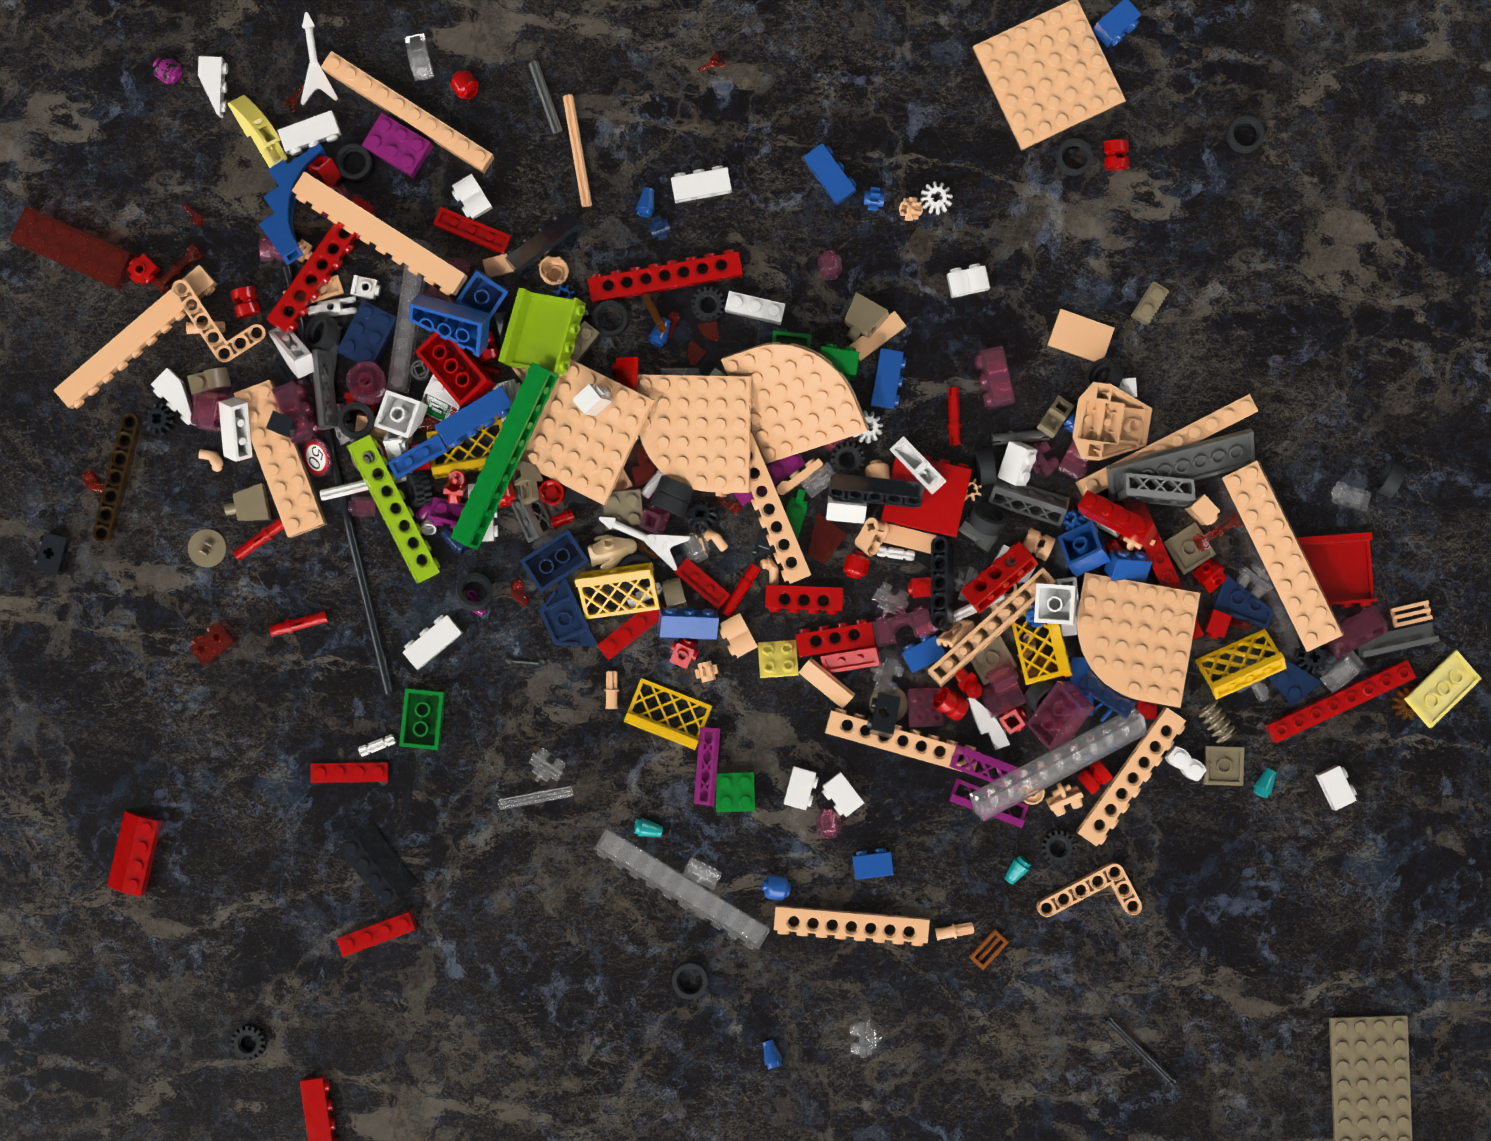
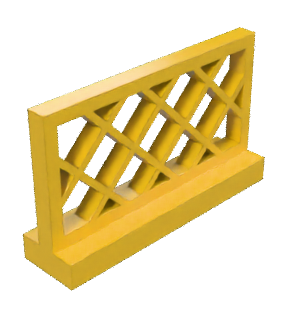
M498 419L491 426L499 425L501 430L503 422L501 419ZM490 427L485 428V430L481 429L482 434L477 440L468 438L474 442L469 451L462 448L460 444L453 449L450 455L444 453L448 457L444 463L436 464L435 459L432 460L431 469L433 477L435 479L449 477L451 471L456 469L461 470L464 474L482 471L487 458L486 455L490 453V449L493 447L494 440L498 437V434L496 437L489 434L487 431ZM436 431L426 432L427 439L437 435ZM485 434L493 439L488 448L479 443ZM477 445L485 450L481 457H475L471 454ZM458 448L466 453L463 460L459 461L453 458Z
M652 562L577 573L575 584L579 589L585 619L659 610L660 602L654 580ZM649 578L650 586L648 589L638 584L641 579ZM627 581L633 585L629 592L620 587L622 582ZM604 584L614 587L611 594L601 589ZM590 586L596 591L590 597L584 592L583 587ZM635 587L644 592L640 599L631 594ZM616 590L626 595L622 602L612 596ZM598 592L607 597L603 605L594 599ZM648 595L654 599L655 604L647 605L642 600ZM628 597L637 602L635 607L631 608L623 603ZM609 600L619 605L616 610H610L605 607ZM591 602L600 608L598 612L589 613L588 606Z
M1025 621L1023 626L1016 624V622L1012 624L1026 685L1060 676H1073L1060 624L1047 623L1046 625L1043 623V627L1049 630V634L1045 639L1037 635L1041 627H1037L1033 633L1025 629L1028 625L1027 621ZM1023 631L1031 635L1027 644L1019 639ZM1034 638L1043 642L1038 650L1030 647ZM1046 644L1053 647L1050 657L1041 653ZM1027 649L1036 653L1031 662L1024 659L1023 656ZM1039 655L1047 659L1043 668L1034 664ZM1050 662H1053L1058 666L1059 671L1049 673L1046 671V668ZM1031 667L1040 671L1037 677L1029 679L1028 672Z
M1265 629L1195 659L1216 700L1287 669L1283 654L1278 651ZM1263 636L1266 639L1264 645L1255 643L1256 639ZM1243 645L1249 647L1246 653L1237 650ZM1252 648L1262 649L1260 655L1250 654ZM1265 651H1271L1275 654L1268 658L1263 657ZM1227 653L1231 654V657L1228 661L1220 659L1221 655ZM1235 655L1244 657L1242 664L1233 662ZM1248 658L1257 660L1253 665H1246ZM1207 661L1214 662L1212 668L1203 667L1202 663ZM1218 663L1227 665L1224 671L1216 670ZM1231 666L1240 668L1235 673L1228 672ZM1213 674L1222 676L1221 679L1215 682L1211 680Z
M641 678L624 722L695 750L699 741L700 727L705 726L712 706ZM642 685L650 686L654 694L643 698L640 691ZM663 692L668 693L671 701L661 705L657 695ZM655 696L659 706L649 710L645 700ZM681 699L686 700L689 708L679 712L675 702ZM643 702L646 712L638 714L632 710L635 704ZM673 703L677 713L666 717L663 707ZM699 706L706 708L705 716L697 719L693 709ZM661 709L664 719L659 721L653 720L650 712ZM691 710L694 720L684 724L680 714ZM678 716L682 726L673 728L670 726L668 719ZM696 722L699 729L697 736L689 734L686 726Z

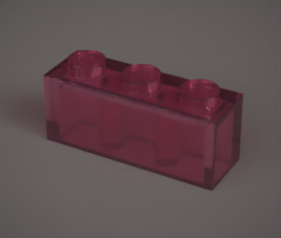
M1375 605L1365 608L1359 614L1348 617L1339 625L1344 635L1328 642L1327 645L1338 659L1388 632L1387 622Z

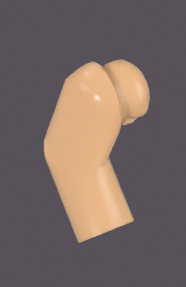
M200 449L199 458L209 460L214 471H221L224 463L219 453Z
M706 529L701 534L705 542L712 539L720 551H724L728 547L722 536L713 530L710 532Z
M771 558L762 559L760 566L762 569L769 571V584L778 585V566Z
M1024 634L1023 643L1027 644L1031 638L1030 634ZM1035 638L1030 644V647L1036 649ZM1027 649L1023 655L1024 659H1027L1034 652Z

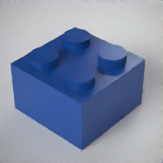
M1122 0L1096 23L1092 31L1107 48L1111 44L1115 46L1123 39L1122 37L1125 36V32L1129 34L1140 23L1138 19L1142 14L1129 0Z
M476 268L455 299V303L491 313V319L509 292V289Z
M1092 520L1058 536L1067 566L1076 577L1111 561L1101 531Z

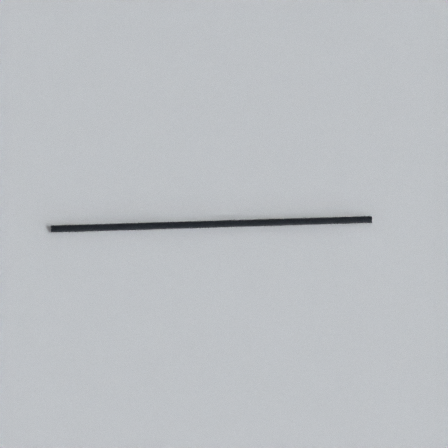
M291 265L282 267L287 289L295 279ZM301 316L297 321L299 323L297 326L299 340L312 354V349L305 343L306 324L304 317ZM312 372V373L308 374V377H309L310 386H311V390H312V394H313V398H314V402H315V392H314V382H313V372ZM331 429L321 430L335 487L344 485ZM347 495L338 497V502L385 695L395 693Z

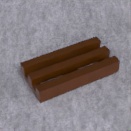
M648 293L643 295L642 298L660 334L666 332V326Z

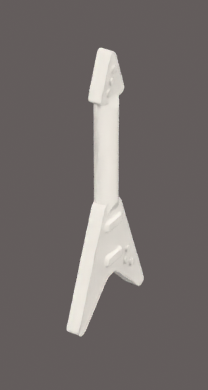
M305 12L302 27L306 32L310 63L301 104L305 105L317 89H321L337 101L338 97L317 61L313 34L315 25L308 12Z
M599 517V520L609 529L613 527L645 541L673 570H677V565L670 549L675 545L689 541L690 536L646 534L616 521L615 517Z

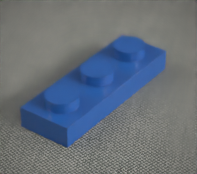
M439 434L387 463L396 479H400L448 452Z

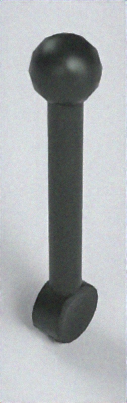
M507 657L505 660L507 664H535L540 667L546 664L543 659L533 661Z

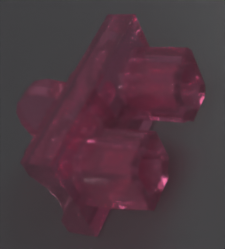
M1047 441L1038 444L1034 443L1031 447L1038 451L1032 468L1035 473L1040 472L1041 470L1037 465L1039 464L1045 476L1053 473V470L1060 463L1055 456L1047 461L1044 458L1043 454L1051 450Z

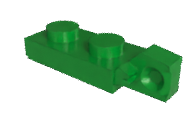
M802 489L798 490L796 498L791 497L786 510V515L797 540L808 503L804 501L806 491Z

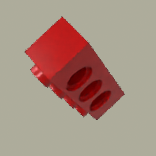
M1019 541L1016 545L1011 546L1003 556L997 558L990 567L981 571L972 582L967 583L960 592L980 614L1034 569L1038 563Z
M766 585L765 608H769V612H780V609H788V613H800V609L807 610L808 614H819V610H826V614L838 615V611H842L843 588ZM784 593L790 596V602L786 605L781 604L779 601L780 595ZM802 594H806L809 597V603L805 606L801 605L798 601L799 596ZM825 595L828 597L829 602L826 606L818 604L819 596Z
M867 619L857 620L856 625L848 626V622L837 624V628L829 629V625L818 627V631L810 632V628L799 630V634H795L799 657L875 645L872 622L867 623ZM856 629L859 632L857 640L849 638L848 633L850 630ZM837 632L840 635L838 643L830 641L829 636L831 633ZM814 635H818L821 638V644L816 647L810 642L811 637Z

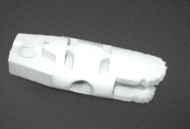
M356 296L317 302V305L309 306L308 315L312 317L322 314L335 317L355 314L357 308L343 309V304L356 302Z

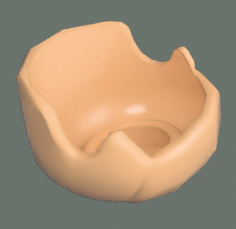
M547 256L540 262L539 271L544 282L550 285H560L567 280L569 268L563 259Z

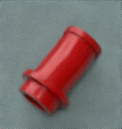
M565 509V512L550 518L554 529L569 522L573 523L576 520L572 509Z

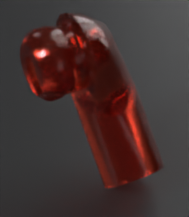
M431 417L424 418L418 429L421 431L433 430L435 428L434 425L438 424V421Z
M85 471L82 480L89 491L102 493L104 484L98 483L91 471Z
M520 579L512 581L510 595L522 607H525L530 600L523 595V582Z

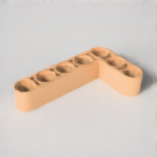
M177 280L173 283V294L219 361L228 362L265 337L264 327L259 324H253L226 341L189 284L184 280ZM177 283L185 284L186 291L183 294H178L175 291ZM189 299H194L197 302L195 310L187 309L186 302ZM201 315L206 316L208 319V323L204 327L197 324V318ZM255 327H259L262 331L259 338H253L251 335V331ZM210 332L218 334L219 339L217 342L211 343L208 341V334ZM237 338L245 339L246 344L241 349L235 346ZM222 348L229 350V357L226 359H222L218 355L219 350Z
M1110 862L1040 899L1037 902L1036 908L1042 916L1050 917L1111 885L1122 908L1128 914L1137 915L1140 913L1142 904L1124 869L1119 864ZM1115 866L1119 872L1116 876L1112 877L1109 874V870ZM1098 875L1101 876L1102 881L1096 886L1093 885L1092 879ZM1081 884L1084 885L1085 891L1079 895L1076 894L1075 888ZM1126 884L1128 887L1127 891L1123 894L1119 893V886ZM1064 893L1067 894L1068 900L1062 904L1059 903L1058 897ZM1135 901L1137 904L1136 908L1132 911L1128 910V903ZM1050 903L1051 909L1048 912H1042V904Z

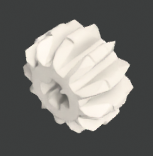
M933 182V188L927 184V191H921V194L925 197L920 198V202H927L923 205V209L930 207L928 212L930 214L935 209L936 215H939L940 208L943 212H946V206H951L952 204L948 199H952L953 195L946 194L950 191L949 187L944 190L942 189L944 183L937 187V183ZM936 194H938L939 199L941 200L934 202V198H931V196L934 197Z
M863 411L867 424L870 425V431L868 430L853 437L860 436L859 442H863L865 439L866 443H870L871 439L874 441L878 439L876 434H882V431L878 428L883 427V424H877L880 417L878 416L874 419V412H870L868 416V412Z

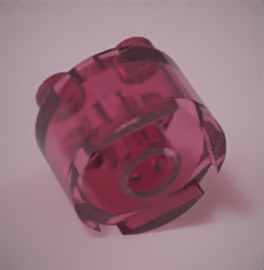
M362 361L357 363L347 373L346 383L354 401L366 405L382 401L387 390V382L384 372L377 364L370 361Z
M206 391L195 394L193 397V413L190 417L191 424H195L201 430L221 432L218 402L230 399L229 396L225 393Z

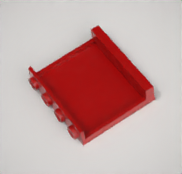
M922 455L946 482L933 494L924 487L923 502L918 508L884 505L881 521L957 538L972 469H968L969 465L958 463L957 466L950 465L948 460L939 459L936 462L931 460L932 457ZM895 457L891 479L920 483L901 461Z
M1372 532L1297 537L1331 608H1333V604H1341V608L1352 607V603H1360V606H1372L1371 602L1377 601V598L1374 599L1370 540H1373Z

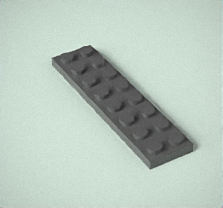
M1250 428L1107 465L1109 500L1111 502L1118 501L1117 493L1123 490L1124 473L1194 479L1195 481L1241 469L1255 462L1254 431ZM1129 479L1130 488L1136 489L1139 484L1134 479ZM1152 481L1145 483L1150 490L1156 488ZM1168 482L1162 485L1164 488L1172 487Z

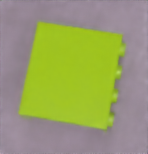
M519 288L498 361L510 367L528 370L533 362L559 374V376L565 377L570 366L569 362L572 352L575 349V341L580 331V323L585 313L586 303L575 297L573 300L532 293L524 288Z

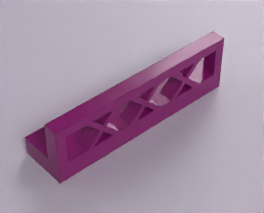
M700 727L694 804L714 806L720 739L719 728Z
M956 745L949 765L951 768L1013 791L1016 790L1020 777L1027 779L1029 771ZM961 754L965 757L967 763L957 766L956 763ZM979 761L983 769L975 772L972 764ZM995 767L998 776L990 778L988 770ZM1010 773L1014 774L1011 786L1006 784L1004 776Z
M957 778L949 797L951 802L1021 828L1024 825V817L1029 807L1027 804ZM962 784L967 786L970 794L961 797L955 793L958 785ZM983 792L986 795L987 801L977 803L973 795ZM998 798L1002 799L1005 807L996 810L991 801ZM1015 805L1023 807L1020 818L1012 816L1009 808Z

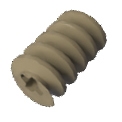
M1213 700L1200 709L1202 712L1199 718L1206 717L1203 724H1211L1207 730L1214 729L1215 731L1211 736H1219L1216 743H1221L1235 735L1237 731L1233 732L1235 729L1234 725L1228 726L1231 720L1224 719L1227 714L1225 712L1220 713L1222 707L1216 706L1218 701Z

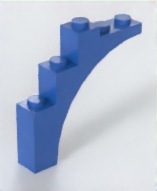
M319 143L314 147H310L301 156L294 158L289 164L283 159L268 169L279 187L270 190L264 196L274 214L266 217L259 225L287 265L304 255L294 233L293 213L297 194L292 190L304 172L309 175L311 174L308 166L320 155L328 157Z

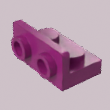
M432 497L427 519L432 520L434 525L443 526L444 523L451 524L450 528L453 529L466 504L448 503L446 499Z

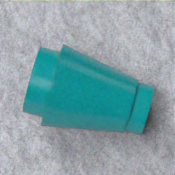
M1266 768L1253 786L1255 788L1253 792L1260 797L1268 798L1272 793L1277 773Z
M637 818L633 833L643 837H661L663 826L644 818Z
M1019 855L1017 858H1014L1004 879L1013 885L1030 870L1031 864Z

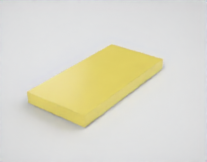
M1454 650L1404 700L1424 723L1431 728L1482 678L1457 650Z

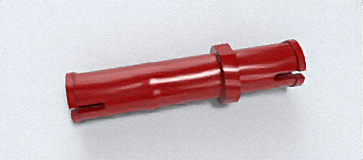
M959 387L947 388L949 446L961 445L960 428H962V424H960Z
M278 518L269 526L261 528L258 534L236 550H233L232 552L237 560L241 561L242 558L266 541H271L274 535L283 530L284 526L281 519Z
M750 563L743 577L740 576V582L721 610L722 613L730 618L732 617L749 587L752 588V582L759 571H761V568Z
M323 611L293 620L285 619V622L269 625V631L272 637L285 633L292 634L296 630L327 623V614Z

